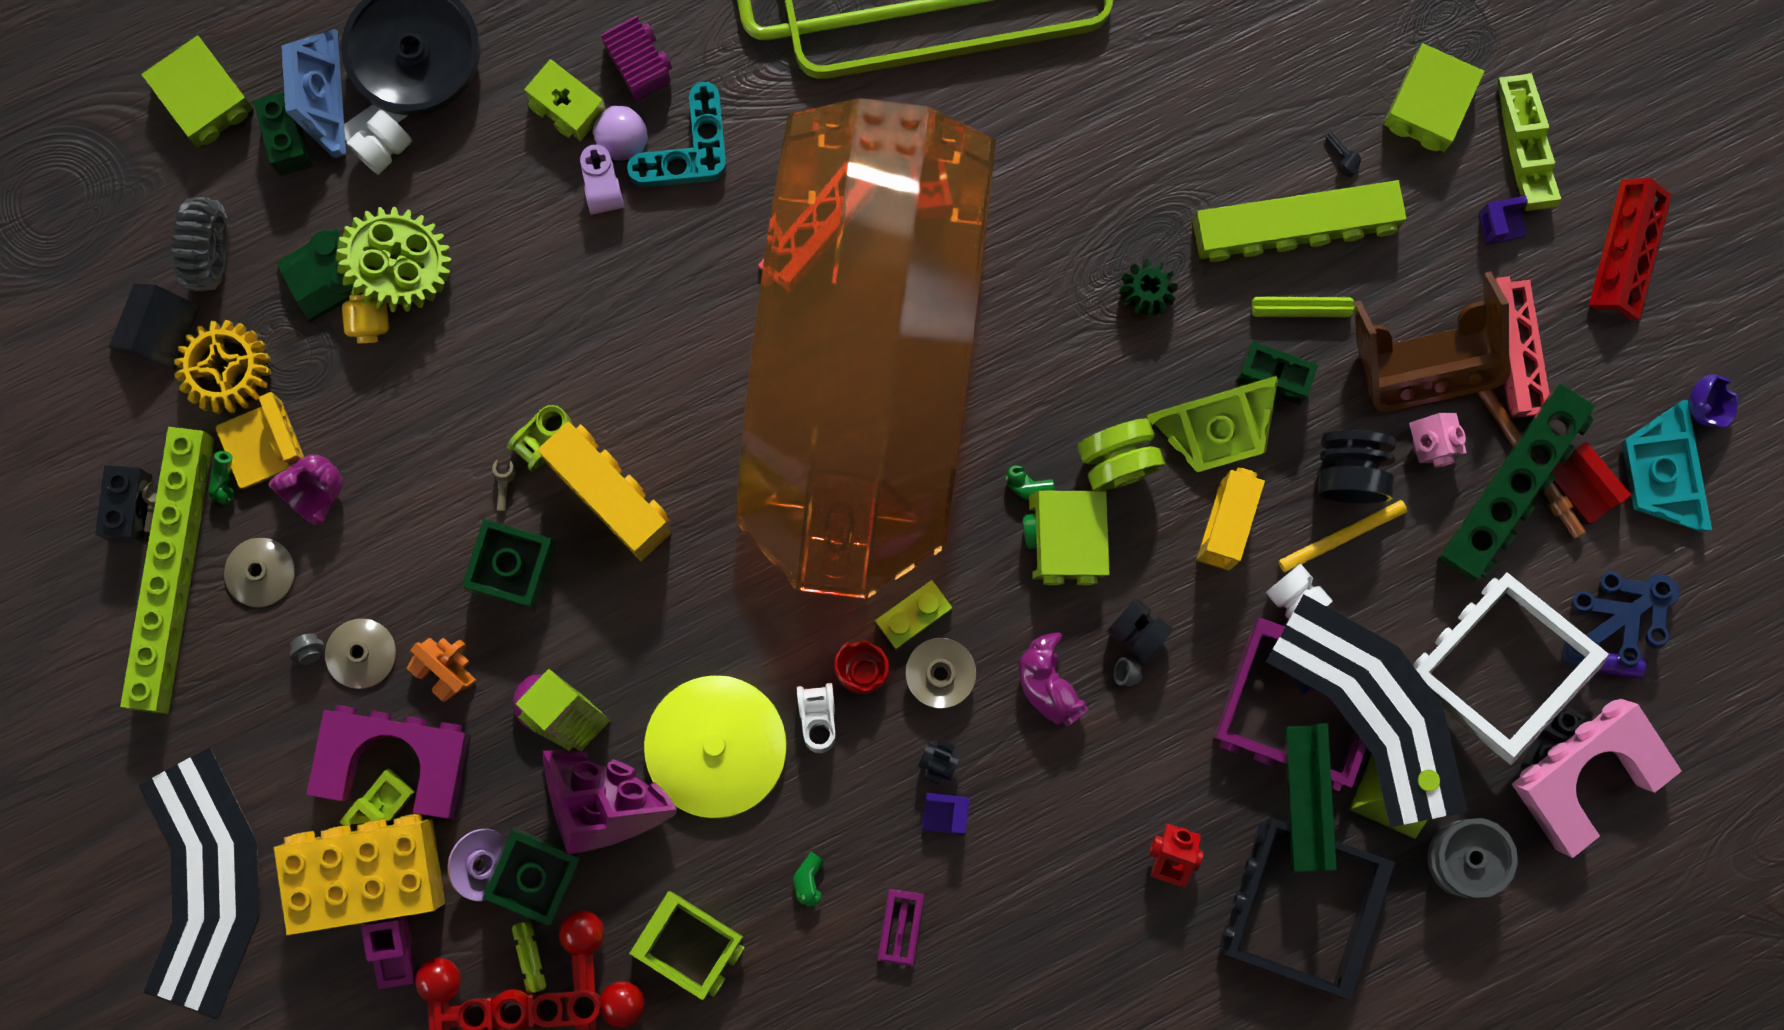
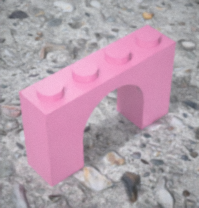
M1624 699L1608 703L1604 706L1600 715L1592 721L1580 725L1571 738L1564 743L1553 746L1548 751V756L1538 764L1524 769L1520 774V778L1512 783L1556 851L1574 858L1600 837L1582 810L1576 794L1579 773L1587 761L1595 755L1612 751L1619 758L1636 786L1654 793L1682 772L1648 718L1636 703Z

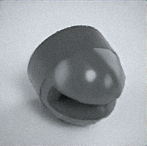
M1121 657L1114 667L1115 682L1122 686H1136L1144 677L1141 674L1143 666L1135 659Z

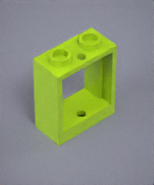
M668 891L629 954L701 1000H704L708 994L715 997L726 979L720 974L727 963L735 965L745 947L740 944L743 939L742 935L674 892ZM678 907L730 940L702 986L650 953Z

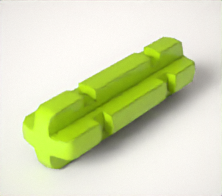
M526 921L512 926L514 940H518L516 949L522 974L526 975V979H523L526 992L535 993L546 989L544 974H540L542 965L537 943L532 939V936H534L532 923Z

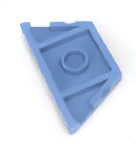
M334 29L282 45L286 113L332 157L338 158L346 155L338 31Z

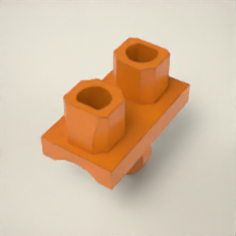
M428 638L423 643H415L410 650L414 656L407 666V670L419 679L426 678L433 671L440 679L434 685L432 691L443 702L451 699L457 693L470 688L476 681L464 669L469 661L461 654L466 647L462 640H458L451 645L444 638L438 643L432 638Z

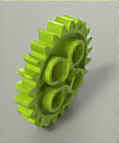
M378 207L376 217L369 211H365L363 221L354 217L352 227L345 226L343 237H339L336 261H339L337 272L344 274L343 285L354 284L351 293L353 296L363 292L365 294L364 304L372 299L377 300L376 307L378 310L382 308L384 303H388L391 312H395L397 304H402L405 311L408 312L411 302L422 308L425 298L433 301L436 291L442 292L444 281L448 280L450 272L448 269L451 264V258L447 257L449 246L442 245L444 235H433L434 223L423 226L424 216L421 215L415 220L410 219V210H407L403 216H400L396 207L392 208L390 215H386L382 207ZM375 238H383L387 242H380ZM414 248L420 250L421 252H413L410 249ZM367 266H373L378 270H370ZM402 276L409 277V278H411L412 280H411V281H406V280L402 279L401 277H402Z

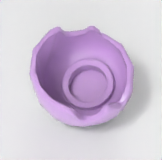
M627 106L609 107L599 114L593 124L592 133L596 144L605 147L609 151L611 158L616 161L630 160L635 154L643 151L648 141L646 125L641 117Z

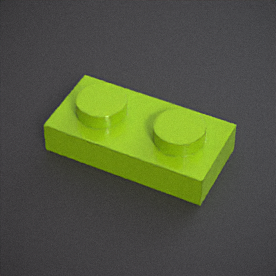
M931 580L876 619L875 623L896 650L951 611L952 606L933 580Z

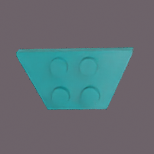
M1682 400L1623 440L1621 444L1633 509L1703 533L1711 531L1712 526L1688 400Z

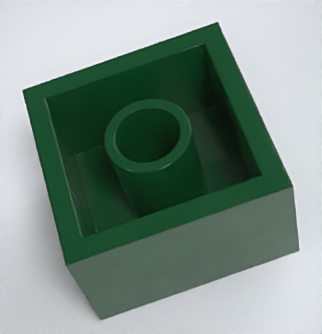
M483 519L462 587L470 593L536 611L555 552L556 543L549 537Z
M511 826L482 891V898L550 926L580 858L576 853L567 854L566 849Z

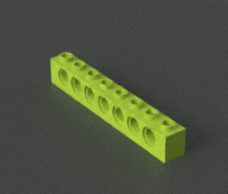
M168 427L120 705L122 708L169 714L215 440L201 430Z
M550 669L516 703L523 710L518 717L535 733L537 732L539 735L553 741L555 744L557 743L564 749L566 748L568 751L574 747L582 752L611 721L585 696Z

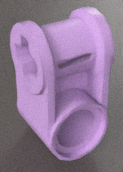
M601 145L586 147L580 156V163L590 215L624 208L619 181L616 178L609 151ZM600 158V169H594L593 159Z

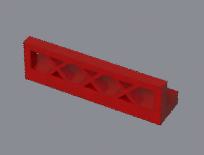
M1652 178L1621 179L1589 305L1595 310H1617L1630 320H1640L1672 196L1671 193ZM1657 197L1658 200H1657L1656 208L1654 209V204H1653V202H1654V198ZM1646 229L1648 230V239H1647V241H1646V236H1645ZM1638 261L1640 262V270H1639V273H1638V268H1637ZM1630 292L1632 294L1631 305L1628 304Z

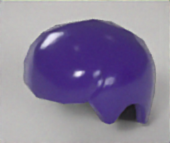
M1708 374L1692 387L1688 404L1691 415L1696 422L1719 429H1726L1733 423L1737 414L1739 398L1736 393L1730 391L1726 386L1731 383V380L1719 375Z

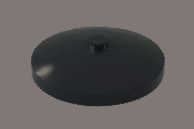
M362 0L355 7L346 22L342 36L341 52L343 64L351 82L358 92L371 104L394 114L421 115L447 106L457 99L469 86L479 64L480 38L470 12L460 0Z

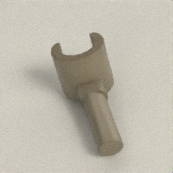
M498 460L492 466L493 473L498 481L497 511H505L508 483L512 482L516 475L511 461L509 463L510 469L506 474H499L500 465Z
M154 481L150 482L142 492L144 501L148 503L144 527L146 532L151 530L157 495L152 488Z

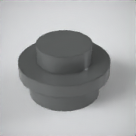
M312 633L304 634L290 642L291 650L289 651V656L293 662L308 665L320 658L325 650L323 641L317 638V635Z

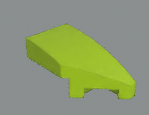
M387 769L364 797L357 799L340 820V823L344 826L374 822L386 819V821L392 820L416 791L391 769Z

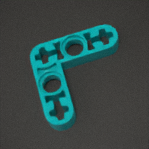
M704 81L699 82L689 92L694 148L635 154L630 158L627 165L630 180L639 187H654L717 180L724 175L727 163L721 102L718 89L714 84ZM708 92V96L712 98L708 101L710 114H703L702 103L700 100H696L701 98V93ZM711 123L717 127V134L711 139H704L698 134L700 126ZM706 148H713L715 162H720L715 164V170L710 171L707 165H702L707 163ZM674 159H681L687 164L686 170L682 174L673 175L667 170L669 162ZM656 161H662L661 167L664 176H659L658 170L655 169L648 170L646 177H640L639 172L634 170H638L641 163H646L649 169L658 168Z

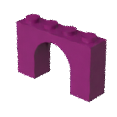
M336 705L335 711L323 710L306 795L350 802L356 767L362 753L367 747L378 740L401 738L412 746L420 762V778L413 813L455 819L471 736L461 732L462 726L441 722L440 729L426 727L427 720L414 717H406L405 723L391 721L392 714L371 711L370 717L356 715L357 708Z

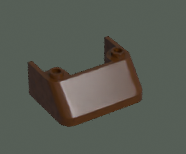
M1491 271L1484 273V301L1471 303L1464 307L1458 315V328L1392 343V336L1389 330L1382 325H1373L1362 301L1354 302L1357 347L1371 400L1379 411L1391 412L1495 389L1501 386L1509 376V303Z

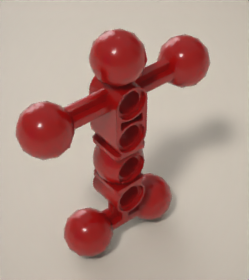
M584 910L569 914L564 918L559 928L560 943L565 951L572 955L574 991L551 992L537 997V994L528 995L521 990L509 989L502 991L496 997H489L487 999L475 998L465 1001L462 1005L450 1006V1000L456 996L461 985L460 971L453 962L439 957L429 959L420 966L415 978L418 994L423 1000L428 1002L429 1030H451V1028L460 1027L463 1030H528L536 1028L538 1025L541 1027L575 1025V1030H597V1019L600 1015L611 1026L625 1028L632 1026L640 1019L644 1012L645 1001L639 988L626 981L611 983L603 990L601 996L595 992L594 952L603 943L605 930L603 923L597 915ZM581 997H588L594 1003V1012L588 1018L582 1017L577 1012L576 1004ZM546 999L554 1001L557 1005L558 1013L553 1020H547L541 1015L540 1006ZM509 1002L518 1004L521 1009V1017L516 1023L509 1022L504 1016V1008ZM473 1005L480 1006L485 1014L484 1020L479 1026L472 1024L468 1020V1010Z

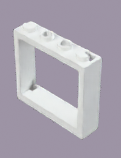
M1506 573L1500 580L1493 578L1483 589L1482 594L1484 597L1477 605L1471 602L1459 615L1458 619L1461 622L1453 630L1449 627L1446 628L1435 641L1438 647L1430 655L1423 653L1413 666L1442 703L1444 710L1508 764L1512 765L1605 664L1609 654L1510 574ZM1505 593L1586 657L1510 740L1431 675L1432 671Z

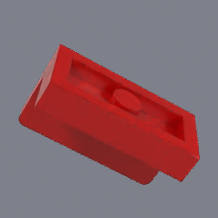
M1587 441L1575 447L1564 464L1558 461L1551 473L1556 475L1553 480L1556 487L1564 496L1568 497L1574 509L1589 525L1631 496L1629 491Z

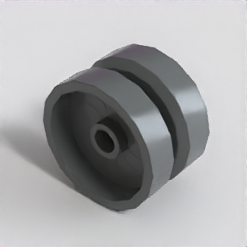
M1483 818L1457 820L1441 827L1432 837L1427 851L1428 870L1435 883L1446 893L1460 898L1491 897L1503 891L1513 880L1518 865L1517 849L1509 833L1497 823ZM1470 855H1474V856H1475V862H1474V863H1471V862H1470V859H1469Z

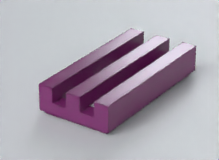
M895 889L888 890L878 961L913 966L924 894ZM895 897L902 899L893 955H887L886 950ZM911 899L916 900L908 953L907 958L900 957L908 902Z

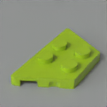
M1277 376L1147 415L1152 425L1155 424L1168 438L1167 441L1186 457V461L1196 472L1265 453L1267 449L1278 383Z

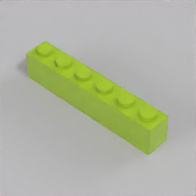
M1399 180L1199 210L1196 212L1192 222L1199 259L1209 258L1210 262H1220L1229 259L1230 255L1243 253L1244 257H1252L1262 254L1265 249L1277 248L1278 252H1285L1297 248L1298 244L1310 243V246L1317 247L1329 244L1331 239L1343 238L1344 241L1350 242L1362 239L1364 234L1376 232L1377 236L1380 237L1389 236L1397 233V229L1403 225L1407 218Z

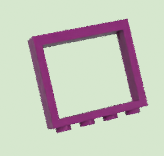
M1256 618L1213 738L1220 740L1219 747L1227 751L1240 754L1242 748L1255 753L1253 760L1272 767L1275 761L1286 765L1285 752L1228 732L1261 638L1265 637L1277 642L1285 626L1263 618ZM1355 731L1353 732L1340 772L1331 770L1332 789L1340 791L1342 786L1353 787L1366 750V745Z

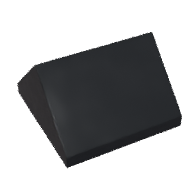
M134 283L109 348L176 370L177 366L174 364V360L180 358L182 354L178 351V346H185L187 342L186 335L190 334L200 306L157 285Z

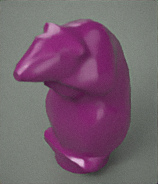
M1060 632L1046 634L1033 640L1028 650L1019 660L1021 685L1027 699L1045 718L1057 725L1063 722L1068 727L1089 709L1085 705L1086 703L1079 699L1073 686L1066 680L1061 679L1055 671L1058 655L1054 653V649L1060 642L1062 634Z

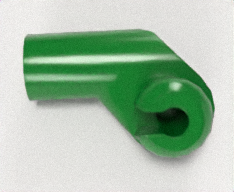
M219 451L214 455L208 490L211 500L213 502L218 501L221 505L229 504L234 497L233 489L228 487L233 457L227 451Z
M1014 465L1007 471L1005 480L1008 487L1024 500H1029V496L1037 491H1055L1053 479L1034 482L1024 473L1025 469L1022 466Z
M812 851L793 876L796 898L801 904H806L808 907H815L821 901V892L816 889L814 876L825 862Z

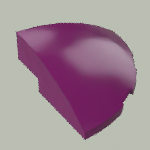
M543 751L542 758L550 800L567 854L591 851L616 844L650 830L676 815L677 809L666 792L655 782L647 785L636 777V770L629 765L612 759L607 764V767L588 761V753L580 751Z

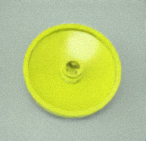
M706 676L690 680L678 686L660 702L647 726L644 753L647 769L652 781L657 783L666 792L676 807L699 817L727 818L750 810L770 794L784 768L787 741L784 726L776 708L761 691L747 682L736 678Z

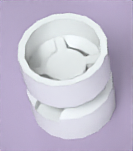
M381 109L367 122L368 129L366 131L359 130L346 143L352 152L377 175L392 162V154L399 155L412 142V139L403 128Z
M1301 563L1265 592L1277 607H1285L1287 609L1285 616L1288 620L1303 594L1325 606H1328L1333 601L1321 586L1313 587L1311 585L1313 577Z

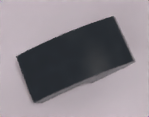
M1566 705L1530 744L1521 767L1526 769L1531 765L1538 764L1548 756V751L1553 746L1564 743L1575 734V730L1586 722L1588 716Z

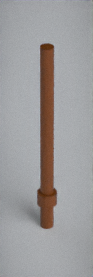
M1492 389L1477 392L1514 447L1522 434ZM1531 450V459L1536 464L1542 465L1536 457V455L1534 454V452ZM1552 482L1544 492V495L1550 502L1548 507L1555 518L1557 516L1560 517L1575 539L1586 531L1571 510L1574 506L1566 495L1562 496L1554 482Z

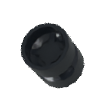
M1136 597L1110 626L1107 632L1120 644L1129 643V651L1142 663H1145L1174 629L1162 618H1152L1150 616L1151 609ZM1137 627L1141 628L1142 631L1139 632V631L1137 630Z

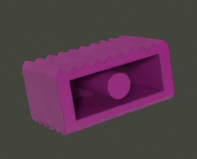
M635 16L601 34L605 49L635 101L645 97L647 94H651L653 91H657L659 88H663L671 82L669 71L673 69L665 52L661 51L658 53L652 44L656 41V38L648 23L642 25L638 17Z

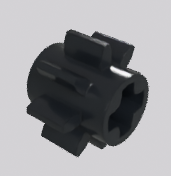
M939 739L937 746L928 742L918 764L919 768L926 770L923 776L924 779L935 784H939L941 778L951 780L960 760V756L952 753L955 745Z

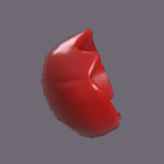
M866 640L852 644L847 642L841 646L835 655L834 670L840 684L849 692L867 694L878 690L885 684L889 675V661L881 648Z

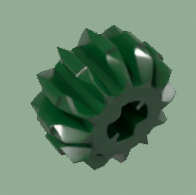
M1149 259L1144 260L1142 268L1138 264L1133 263L1130 266L1131 273H1123L1121 277L1125 285L1120 286L1119 294L1128 296L1123 302L1124 307H1129L1133 304L1136 306L1133 311L1135 316H1138L1142 309L1146 311L1147 318H1152L1155 310L1163 315L1167 311L1166 304L1173 305L1176 300L1172 293L1177 291L1178 284L1170 282L1174 272L1172 270L1165 273L1161 272L1164 265L1162 261H1159L1155 268H1151ZM1143 285L1146 287L1153 286L1155 288L1154 292L1152 293L1150 290L1144 292L1142 290Z

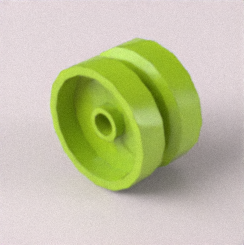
M1136 419L1107 428L1085 438L1077 444L1076 447L1082 463L1098 464L1087 475L1093 491H1107L1126 486L1165 467L1166 464L1160 448L1144 447L1155 436L1149 419Z

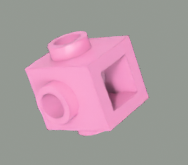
M1437 413L1409 423L1413 436L1412 447L1419 463H1433L1435 468L1455 463L1454 457L1467 453L1464 444L1466 437L1464 430L1459 425L1457 413Z

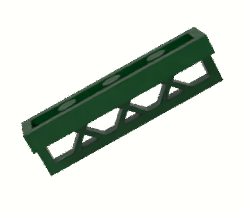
M1328 723L1312 726L1284 727L1292 872L1337 870Z

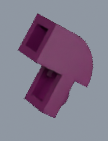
M401 916L364 922L361 925L366 959L367 962L373 961L378 989L414 984L416 976L410 946L412 936L406 917Z

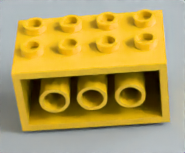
M413 814L393 819L394 825L387 826L386 819L357 825V831H351L350 825L320 831L321 837H315L314 831L284 837L285 843L274 847L286 935L431 912L444 905L445 898L433 818L423 820L422 814Z

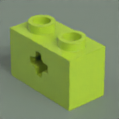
M551 59L524 89L529 101L527 103L529 108L542 118L545 114L555 121L554 127L567 138L573 135L579 141H582L593 128V124L599 114L606 110L603 99Z

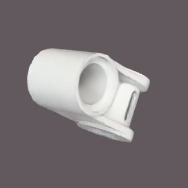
M827 683L825 687L804 689L802 686H798L799 715L802 718L805 744L815 753L828 752L833 747L836 739L832 683ZM816 727H824L829 731L830 737L823 744H815L810 740L811 731Z

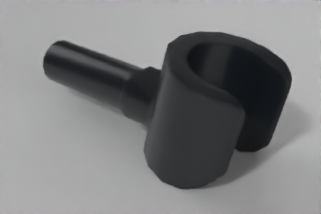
M1330 132L1325 138L1338 152V155L1343 158L1337 167L1341 173L1351 178L1360 168L1361 157L1355 151H1348L1336 136Z

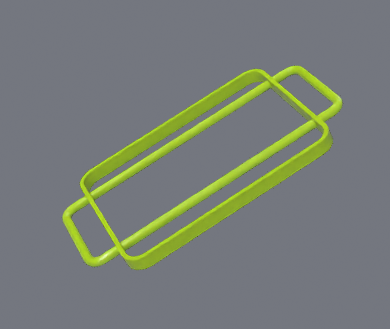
M737 0L744 30L751 37L758 40H773L791 36L799 68L806 75L816 79L835 78L1088 33L1101 28L1107 22L1113 6V0H1103L1104 10L1098 16L1090 19L842 63L816 65L804 57L799 35L994 0H915L796 21L792 0H784L789 23L761 27L755 23L751 0Z

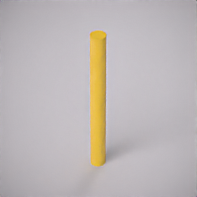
M1402 500L1391 504L1278 560L1279 566L1284 573L1290 571L1300 563L1304 564L1407 513V507Z

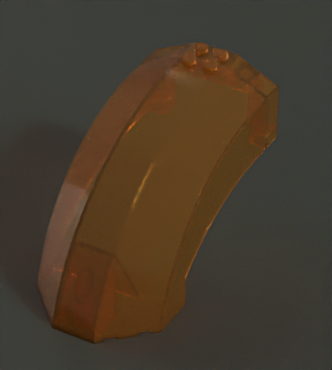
M858 98L790 113L787 117L770 215L755 321L740 458L736 523L744 532L747 530L757 541L759 549L774 565L777 564L788 576V581L796 590L868 599L879 592L881 586L892 579L896 581L916 568L918 562L930 554L936 555L945 549L976 319L996 140L931 107Z

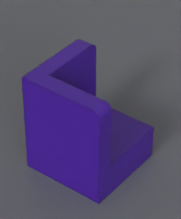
M1527 196L1489 202L1482 208L1479 216L1487 245L1524 238L1527 235L1521 210L1528 203Z
M926 793L922 823L923 830L966 834L970 798Z

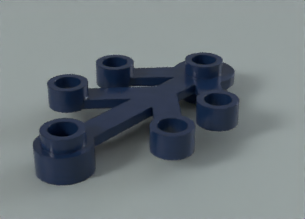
M1609 571L1603 574L1599 582L1600 590L1604 594L1614 595L1621 592L1641 597L1632 603L1594 598L1588 591H1579L1574 595L1571 605L1576 613L1587 614L1592 612L1613 615L1586 635L1597 645L1624 627L1623 644L1617 658L1621 666L1633 668L1637 666L1641 659V651L1638 648L1640 616L1652 608L1651 627L1645 639L1652 648L1659 649L1664 647L1669 639V631L1665 628L1667 608L1677 602L1680 589L1677 582L1667 575H1654L1646 582L1622 579L1618 573ZM1612 579L1617 583V586L1610 588L1605 584V580ZM1656 587H1665L1668 594L1661 595L1657 593ZM1577 599H1586L1589 602V606L1581 607L1578 605ZM1658 632L1662 634L1664 640L1655 641L1651 633ZM1565 642L1562 648V657L1567 664L1577 667L1586 657L1581 653H1575L1572 646ZM1632 652L1636 660H1626L1623 653Z

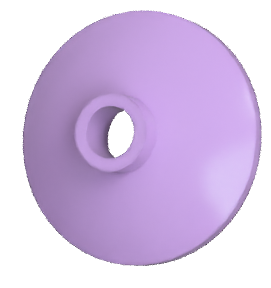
M478 829L466 834L455 844L448 860V877L455 891L461 896L473 901H485L482 898V891L506 840L503 834L491 829ZM480 856V865L477 868H473L475 859Z

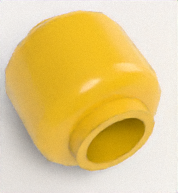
M365 294L349 295L350 301H346L342 305L344 332L349 337H357V344L378 342V335H383L389 330L387 304L384 303L380 310L376 307L377 300L372 299L364 304Z

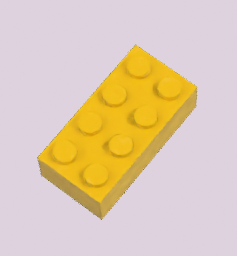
M567 421L537 451L549 467L624 545L642 561L671 534L667 525L671 521L667 517L668 514L655 500L648 504L644 499L646 494L638 482L631 475L625 478L620 475L622 469L618 466L619 463L605 449L601 453L596 450L599 446L594 441V437L581 424L575 428Z

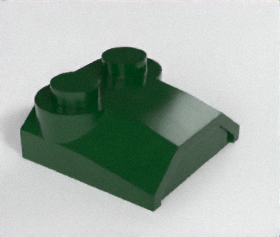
M337 228L332 231L322 230L317 232L309 243L277 262L282 276L309 322L343 305L346 301H350L349 295H352L354 284L343 285L344 274L337 272L339 261H336L339 237H342Z

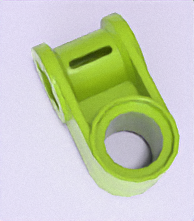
M548 405L540 409L523 428L514 434L506 446L510 452L515 451L528 463V469L531 472L537 470L545 463L537 449L559 430L548 431L546 428L548 419L556 415L561 416L562 425L560 428L567 421L572 424L570 417L558 406ZM528 444L534 449V453L527 449L525 445Z

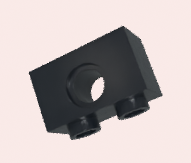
M104 465L95 535L111 542L144 544V527L148 503L144 501L142 492L152 481L151 474L138 467Z

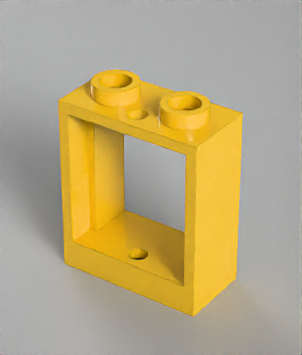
M1237 468L1236 471L1230 470L1220 482L1196 559L1197 561L1228 571L1241 561L1265 480L1257 478V473L1248 469Z

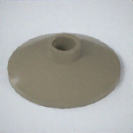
M268 538L249 539L238 545L229 555L224 569L225 584L230 594L242 604L256 608L271 606L282 600L292 588L295 579L294 560L289 551L277 541ZM261 565V574L253 577L251 575L252 567Z
M353 619L336 628L328 639L325 648L326 665L331 675L339 683L354 689L370 688L381 683L392 671L396 661V645L390 632L380 623L370 619ZM357 646H362L364 649L363 656L355 659L352 655L353 649Z
M933 638L921 643L911 653L906 665V681L911 693L921 703L933 708H949L961 703L972 691L976 681V666L970 652L959 642L949 638ZM937 668L946 670L947 678L945 680L939 681L935 679L934 671Z

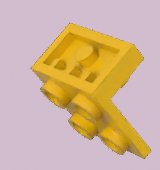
M272 392L258 397L262 407L216 426V431L224 451L229 452L233 457L231 468L241 489H246L276 476L304 457L282 400Z

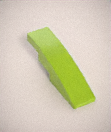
M1531 73L1500 77L1498 79V88L1509 152L1520 195L1527 196L1528 200L1524 209L1525 211L1558 207L1561 196L1552 172L1555 160L1547 139L1549 124L1533 75Z

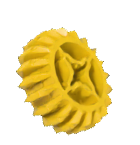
M225 320L220 328L216 321H211L210 331H207L203 326H197L198 337L195 338L190 334L186 335L187 341L191 344L188 348L178 346V351L184 355V358L174 360V364L182 368L174 374L177 380L183 381L179 389L184 394L189 393L187 399L191 403L199 402V407L204 411H207L212 406L213 412L221 414L224 406L228 412L235 413L236 403H239L243 408H248L249 405L246 398L249 396L255 400L259 399V394L255 389L257 386L267 388V383L261 379V376L271 374V370L263 366L271 361V358L267 353H262L266 349V345L263 341H257L258 335L253 330L246 332L247 328L243 324L239 323L234 327L233 323L229 320ZM230 342L242 345L247 355H230L224 343ZM210 349L209 356L204 361H201L203 355ZM225 360L229 365L224 367L226 370L221 374L217 369L221 367L220 364ZM246 372L243 379L236 385L237 377ZM199 379H216V383L221 387L222 392H211L203 389Z

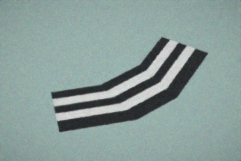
M1303 594L1266 662L1330 697L1374 756L1389 826L1395 827L1468 812L1443 705L1397 645ZM1424 770L1435 771L1440 778L1438 788L1433 791L1421 789L1418 784L1419 774Z
M209 747L139 785L171 848L172 924L144 991L218 1018L260 915L257 840Z

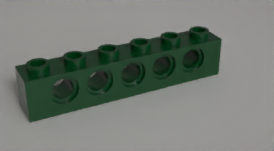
M1559 383L1549 394L1437 559L1472 582L1479 579L1480 576L1486 579L1497 563L1493 556L1500 547L1506 550L1517 533L1512 529L1519 518L1525 521L1534 510L1536 504L1532 502V499L1538 490L1544 493L1555 479L1556 475L1551 473L1558 461L1562 464L1567 461L1575 449L1571 442L1577 433L1583 436L1595 420L1590 414L1596 406ZM1551 420H1559L1565 425L1566 433L1564 436L1555 435L1551 431ZM1533 448H1539L1545 452L1547 457L1545 464H1536L1531 459L1530 453ZM1518 476L1526 481V493H1518L1513 490L1511 486L1512 477ZM1493 505H1501L1507 510L1508 518L1506 522H1498L1493 518L1491 514ZM1480 533L1488 539L1489 545L1486 551H1479L1473 546V534Z

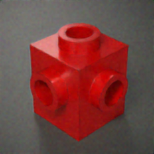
M1167 823L1162 836L1155 835L1150 847L1149 856L1154 857L1151 877L1185 888L1192 871L1197 872L1203 859L1204 851L1199 850L1201 835Z

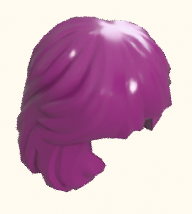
M312 454L299 459L286 470L274 476L270 480L269 486L284 502L288 503L290 508L294 509L307 522L320 526L325 521L332 503L338 498L343 486V480L339 470L330 460L323 456Z

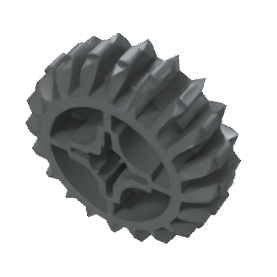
M206 197L186 198L179 207V212L176 214V223L173 225L174 235L172 237L173 248L171 251H173L172 263L175 266L174 274L177 277L178 283L183 288H188L192 291L215 290L222 281V274L225 273L228 241L230 239L228 237L229 225L227 224V215L219 200H211V198Z

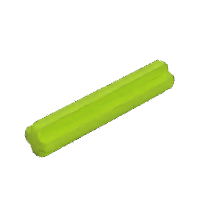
M1255 297L1252 300L1251 310L1252 315L1255 317H1350L1354 312V301L1351 297Z

